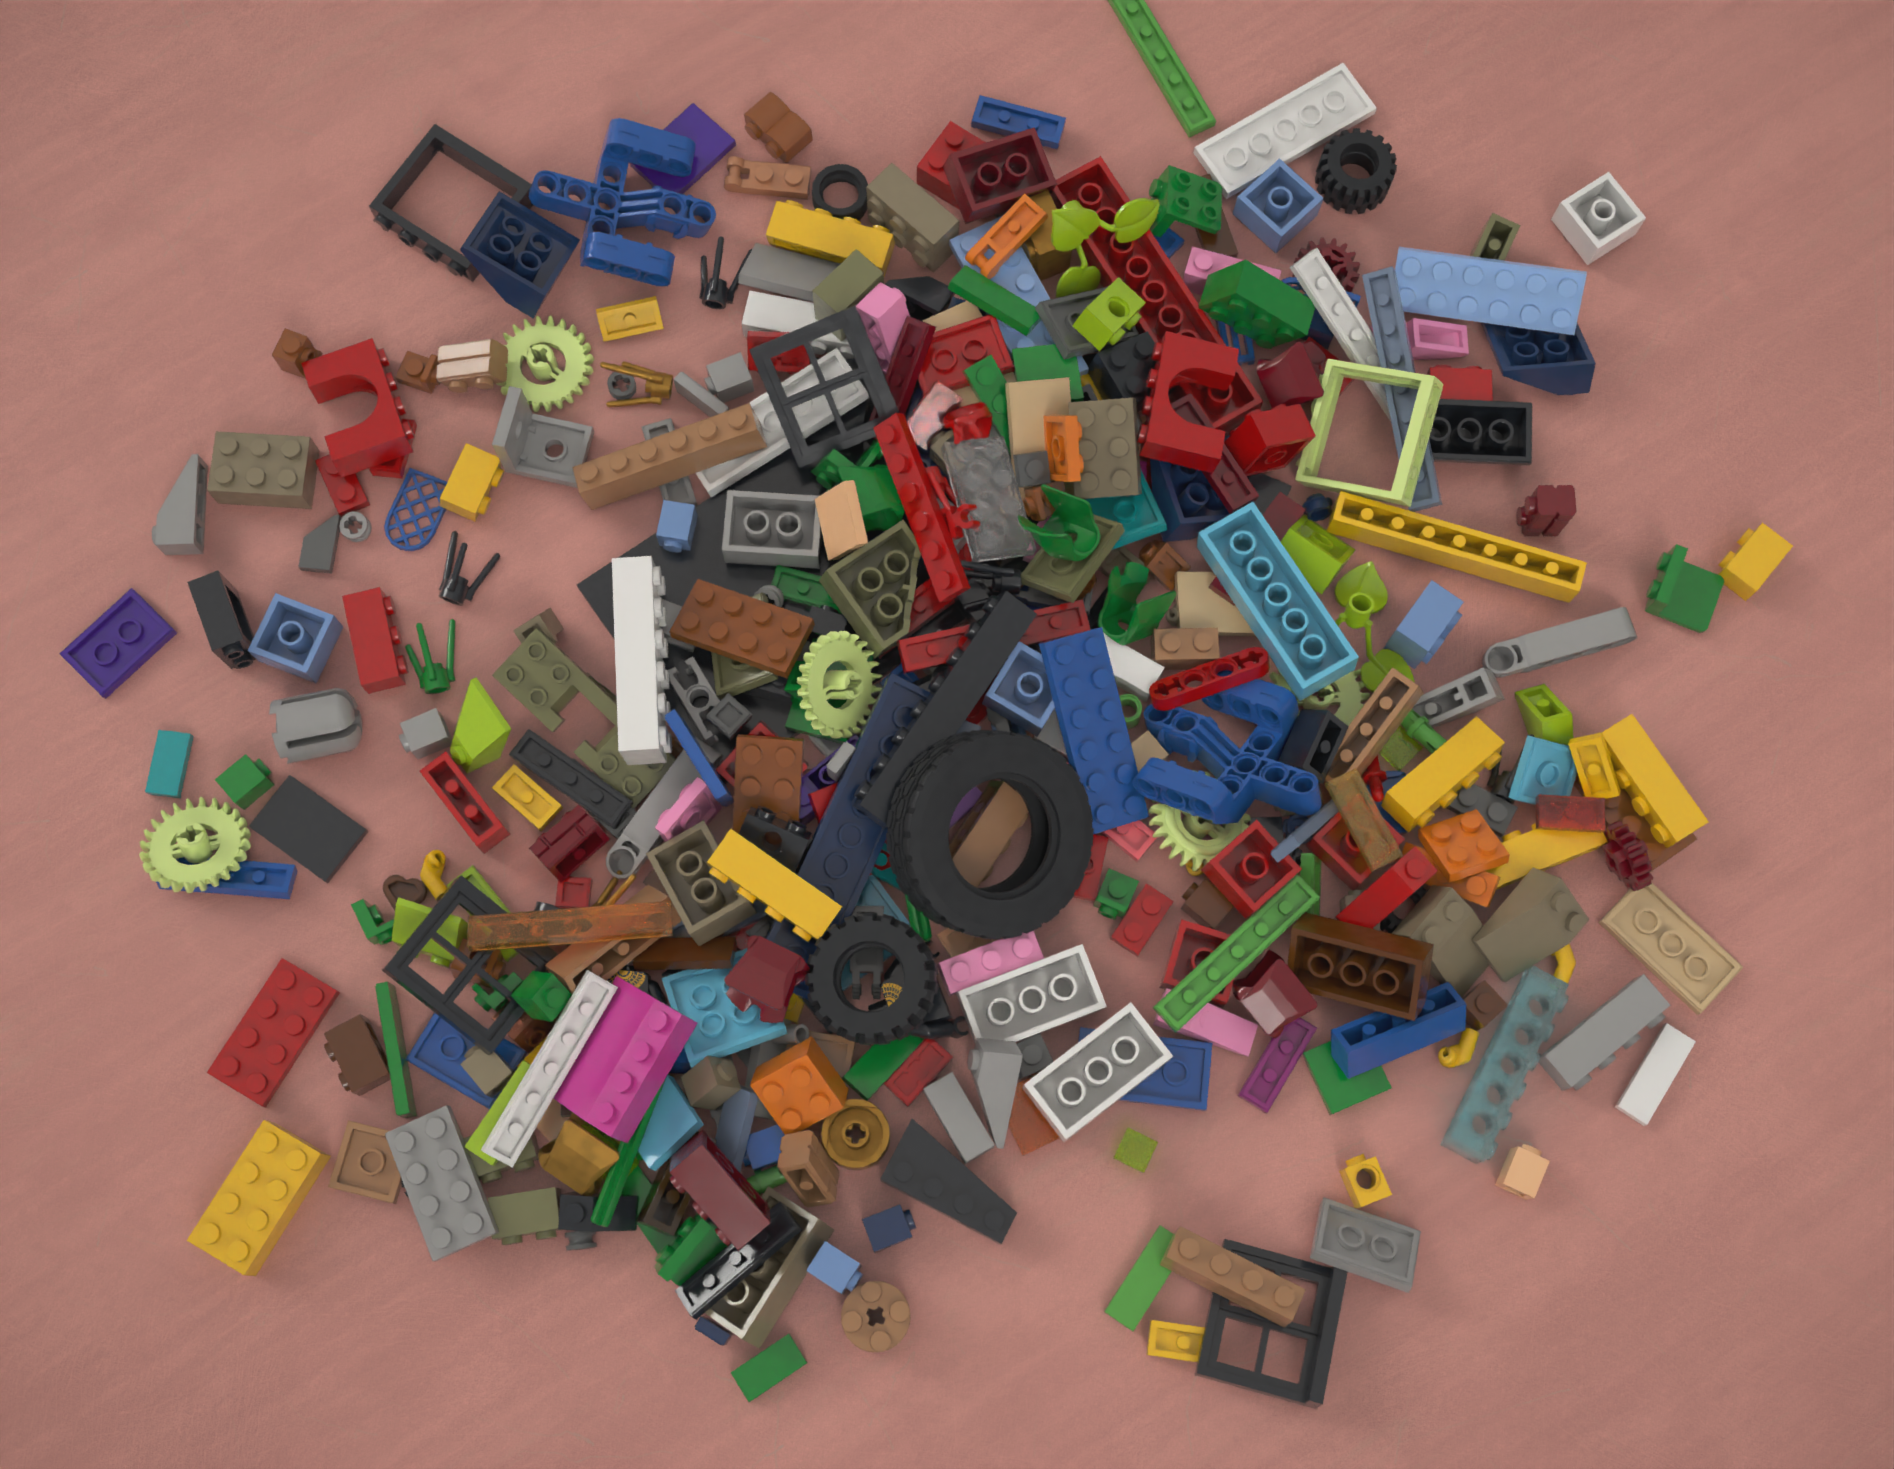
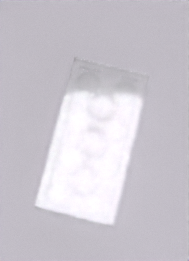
M1004 436L962 440L957 445L954 444V441L944 442L941 451L957 508L962 504H975L977 506V509L969 512L968 520L980 521L981 525L976 529H964L972 561L984 562L1033 555L1036 551L1033 536L1018 521V514L1026 519L1027 515Z

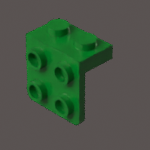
M1168 165L1158 179L1152 181L1149 196H1151V200L1158 199L1160 204L1157 217L1150 227V231L1154 236L1161 238L1174 221L1212 234L1218 233L1221 229L1222 186L1218 182Z
M876 438L868 445L858 461L853 464L837 450L833 449L815 465L811 472L817 476L816 480L827 489H832L842 482L837 471L839 466L871 467L877 459H881L883 452Z
M1676 544L1668 553L1663 552L1658 560L1656 569L1659 572L1656 580L1651 582L1647 590L1646 597L1649 599L1644 611L1695 632L1703 633L1708 629L1724 584V579L1720 575L1684 562L1688 548Z
M698 1213L693 1218L691 1216L688 1217L680 1226L677 1232L679 1236L671 1246L667 1244L655 1259L657 1263L654 1266L657 1274L667 1282L671 1280L676 1285L681 1286L727 1247L715 1232L717 1226L708 1219L704 1220Z

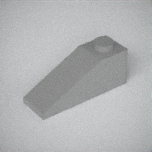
M192 454L157 514L156 526L152 528L153 543L165 555L203 554L208 465L198 454Z
M1483 667L1423 694L1412 709L1421 717L1425 716L1429 720L1428 724L1434 728L1476 713L1505 700L1492 670Z
M976 1038L975 1047L968 1054V1069L972 1073L989 1133L996 1147L1003 1149L1023 1054L1014 1041Z

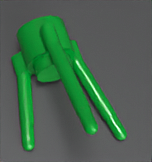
M451 619L449 621L446 669L443 668L442 663L432 662L423 625L417 623L416 628L426 664L423 670L411 645L407 644L405 649L418 676L420 688L424 689L426 694L448 691L451 688L450 682L455 681L453 671L455 620Z

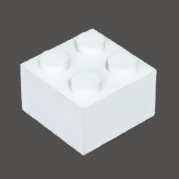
M1607 172L1560 202L1551 218L1587 265L1633 237L1646 219L1610 172Z

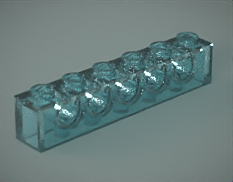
M1531 966L1524 971L1440 1143L1441 1146L1475 1164L1482 1163L1485 1159L1490 1160L1498 1147V1142L1494 1140L1499 1130H1505L1512 1118L1513 1113L1509 1109L1513 1101H1518L1526 1089L1527 1083L1523 1082L1528 1070L1533 1071L1539 1062L1541 1054L1537 1051L1541 1042H1547L1554 1030L1555 1025L1551 1022L1555 1013H1560L1568 1001L1569 996L1565 992L1569 984L1535 966ZM1531 1000H1536L1541 1004V1016L1531 1012L1529 1007ZM1517 1028L1527 1033V1045H1522L1517 1041L1515 1037ZM1503 1058H1508L1513 1062L1514 1072L1512 1075L1503 1071L1501 1067ZM1489 1087H1494L1498 1090L1500 1094L1498 1104H1493L1489 1101L1487 1097ZM1475 1116L1481 1117L1486 1123V1130L1483 1134L1477 1133L1473 1128L1472 1122Z

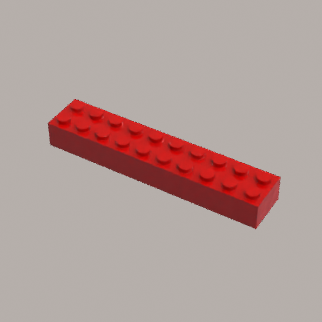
M1101 156L1056 179L1057 185L1050 194L1057 209H1061L1069 201L1076 200L1083 208L1094 210L1101 220L1110 225L1114 224V218L1118 210L1124 204L1130 202V199ZM1098 226L1089 235L1088 239L1083 240L1081 246L1088 265L1095 266L1100 271V284L1103 288L1111 285L1119 277L1146 302L1138 312L1142 317L1135 324L1139 334L1148 331L1155 343L1156 341L1161 342L1165 332L1169 331L1226 346L1204 311L1198 308V302L1150 230L1134 241L1119 243L1115 239V232H1110ZM1238 362L1235 377L1227 391L1195 383L1178 384L1172 391L1176 400L1191 393L1214 429L1226 431L1225 434L1239 427L1245 420L1246 414L1253 410L1261 409L1263 400Z

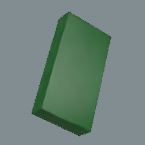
M789 1333L732 1371L731 1374L748 1402H751L808 1362Z

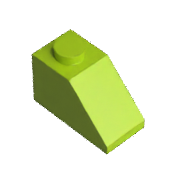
M1545 684L1515 692V699L1528 734L1568 745L1569 740L1574 738L1572 713Z

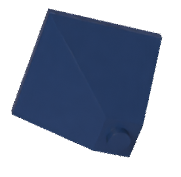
M499 191L462 245L460 251L506 303L534 319L580 239Z
M1481 322L1502 376L1556 395H1575L1590 392L1596 363L1578 323L1575 334L1568 335Z
M1230 435L1225 436L1224 442L1230 437ZM1150 458L1152 494L1167 525V530L1160 532L1163 542L1198 538V532L1230 515L1201 470Z

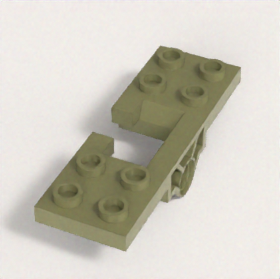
M536 628L492 675L551 732H555L565 721L559 713L579 692L597 707L615 726L595 747L587 740H584L574 753L604 782L632 800L634 803L632 805L633 809L657 786L676 760L671 753H666L667 763L627 765L618 751L617 696L595 680L589 673L584 672L539 628Z

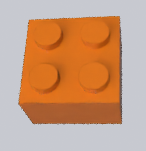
M812 1036L757 1066L750 1083L753 1091L785 1135L802 1131L843 1109L849 1090Z

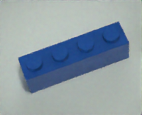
M1446 982L1427 990L1425 1005L1415 1021L1376 1011L1332 1029L1331 1055L1348 1079L1464 1031L1466 1028V1003L1453 986Z

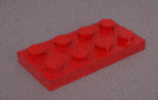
M281 958L207 1073L266 1108L340 992Z

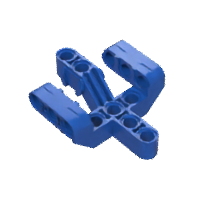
M622 118L612 119L608 125L596 168L594 183L543 170L535 175L529 190V199L534 206L586 221L580 249V266H588L593 269L603 270L604 273H611L655 286L670 285L675 262L674 254L667 250L653 247V243L647 242L642 244L624 239L623 235L620 234L615 236L616 229L645 226L651 232H654L656 228L673 233V238L676 239L684 238L685 236L701 238L708 233L716 218V211L709 202L694 198L692 195L687 196L662 189L661 186H654L652 189L623 192L629 163L675 176H689L692 170L696 143L688 137ZM604 176L612 177L615 183L607 181ZM539 186L547 187L551 193L542 192ZM569 195H576L581 201H574ZM598 203L607 204L611 210L601 208ZM664 207L671 208L675 215L668 213ZM694 216L701 217L705 223L698 222Z
M1223 670L1217 675L1225 677L1230 675L1232 671ZM1255 679L1202 698V701L1213 710L1258 725L1241 748H1238L1209 716L1207 717L1182 707L1160 711L1150 704L1145 708L1143 714L1147 731L1149 730L1168 754L1171 755L1172 752L1187 756V760L1192 763L1196 759L1199 760L1217 779L1205 775L1204 771L1199 770L1196 772L1179 766L1176 761L1170 760V762L1152 757L1132 780L1134 788L1142 796L1187 812L1192 816L1212 820L1214 824L1238 823L1255 799L1303 816L1315 814L1320 810L1322 804L1317 777L1310 772L1278 762L1299 714L1297 699L1288 689Z

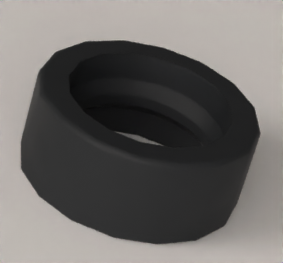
M835 164L824 168L813 181L812 201L814 208L826 210L832 214V217L844 219V217L861 219L867 211L866 187L868 183L866 177L857 168L847 164ZM836 182H847L857 188L859 193L858 200L849 207L834 208L825 203L823 199L824 189Z

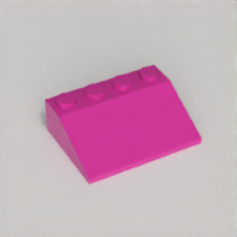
M616 976L612 984L617 986L618 989L553 1099L608 1136L628 1143L698 1023Z

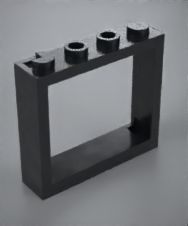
M434 124L372 201L369 208L375 217L373 221L381 225L384 231H394L406 245L410 247L416 245L422 249L423 254L435 263L441 261L447 265L448 270L455 276L458 274L474 282L480 273L465 256L392 211L393 207L438 151L512 196L513 200L528 209H531L533 206L529 199V190L532 184Z

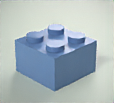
M1279 158L1237 196L1233 215L1272 251L1277 253L1318 216L1324 198Z
M1431 580L1390 637L1384 649L1398 653L1413 669H1416L1421 661L1427 664L1462 617L1458 610L1464 601Z
M275 593L247 651L261 663L317 684L343 629V625L332 614Z
M1019 641L986 693L982 704L1036 737L1040 734L1055 706L1042 654Z

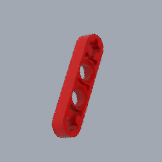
M1261 647L1247 648L1157 680L1149 688L1151 704L1157 710L1167 711L1261 678L1270 670L1268 652ZM1223 670L1232 671L1230 675L1225 677L1217 675ZM1192 681L1202 682L1198 687L1186 686Z

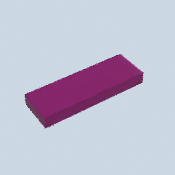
M1301 1017L1284 1026L1278 1038H1271L1237 1096L1265 1114L1268 1113L1316 1032L1317 1027Z

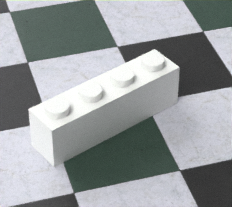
M749 291L742 320L743 335L747 337L748 331L792 332L818 320L815 319L814 303ZM829 333L811 341L814 354L823 355L837 348L844 359H855L847 338L841 342L835 335Z

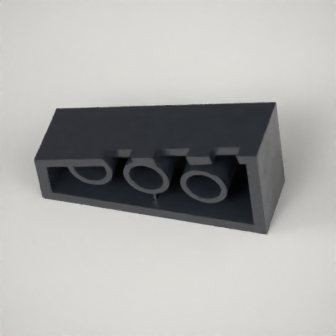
M911 1119L880 1179L881 1182L1001 1245L1017 1212L914 1119Z

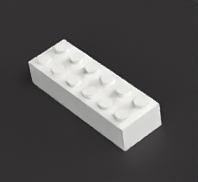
M652 556L612 558L618 751L627 765L667 763L666 753H672L671 733H668L667 726H665V715L671 712L670 703L666 701V694L664 693V689H669V672L665 670V663L663 661V658H668L667 638H664L663 629H661V627L667 626L666 608L663 607L662 598H660V596L666 595L665 578L661 575L660 566H655Z

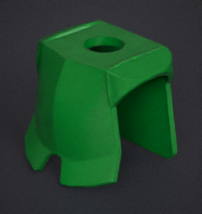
M880 464L874 467L839 466L837 471L841 481L854 480L866 533L875 530L886 531L902 520L904 508L888 466Z
M1042 484L1040 487L1055 509L1054 513L1043 528L1018 514L1020 525L1025 530L1030 531L1037 544L1049 556L1075 562L1085 559L1096 549L1101 539L1099 528L1094 520L1091 504L1084 499ZM1069 533H1076L1078 535L1074 543L1072 537L1068 535Z
M1127 562L1122 575H1120L1118 566L1112 569L1108 580V592L1097 620L1098 627H1102L1103 632L1109 638L1124 646L1151 636L1153 630L1158 628L1160 621L1177 595L1175 591H1171L1137 604L1136 599L1147 583L1149 568L1135 562ZM1122 622L1128 624L1129 626L1127 631L1122 629L1118 625V623Z

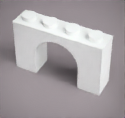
M1104 633L1116 685L1147 702L1150 696V686L1157 680H1160L1165 667L1126 645H1120ZM1054 709L1038 737L1034 735L1033 738L1050 745V749H1055L1068 761L1056 710Z

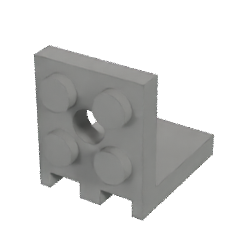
M509 386L492 446L507 473L578 488L572 467L586 462L594 429L592 426L533 414L522 389ZM558 444L564 447L562 454L558 457L547 455V450L552 445Z

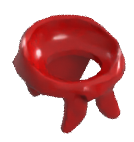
M984 402L966 405L948 413L943 418V426L945 429H953L954 444L957 445L961 442L967 448L975 440L988 441L992 426V413Z

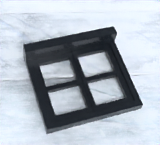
M856 305L749 349L799 468L822 459L833 449L839 452L875 437L876 434L873 429L875 426L893 414L900 413ZM843 328L859 368L826 381L810 341ZM804 344L820 384L787 397L771 358ZM863 378L879 417L846 431L831 391ZM825 395L840 433L808 446L792 407Z
M461 875L446 889V893L382 971L483 1052L490 1055L524 1013V1009L511 996L513 993L484 971L481 966L502 940L536 967L534 971L549 973L545 964L558 954ZM458 904L492 931V934L472 959L468 958L436 932ZM430 939H433L465 965L464 969L444 994L409 967V964ZM475 974L510 1001L488 1030L453 1002Z
M1224 1239L1222 1243L1223 1248L1266 1270L1273 1271L1274 1274L1280 1277L1283 1274L1316 1283L1317 1289L1310 1325L1305 1326L1291 1322L1284 1328L1250 1310L1229 1305L1228 1299L1212 1292L1195 1376L1313 1409L1318 1408L1324 1401L1348 1272L1333 1266L1330 1268ZM1226 1318L1262 1328L1254 1372L1217 1362ZM1270 1330L1307 1340L1298 1384L1261 1374Z

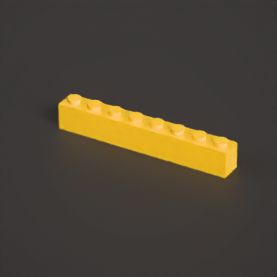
M1340 491L1334 503L1326 532L1567 603H1570L1580 592L1587 562L1344 491Z

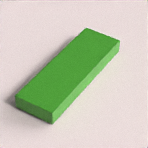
M1161 1225L1158 1226L1104 1310L1106 1314L1132 1332L1172 1272L1160 1265L1173 1236V1233Z

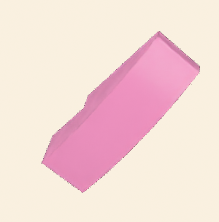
M1412 318L1406 323L1413 360L1465 357L1469 354L1466 325Z

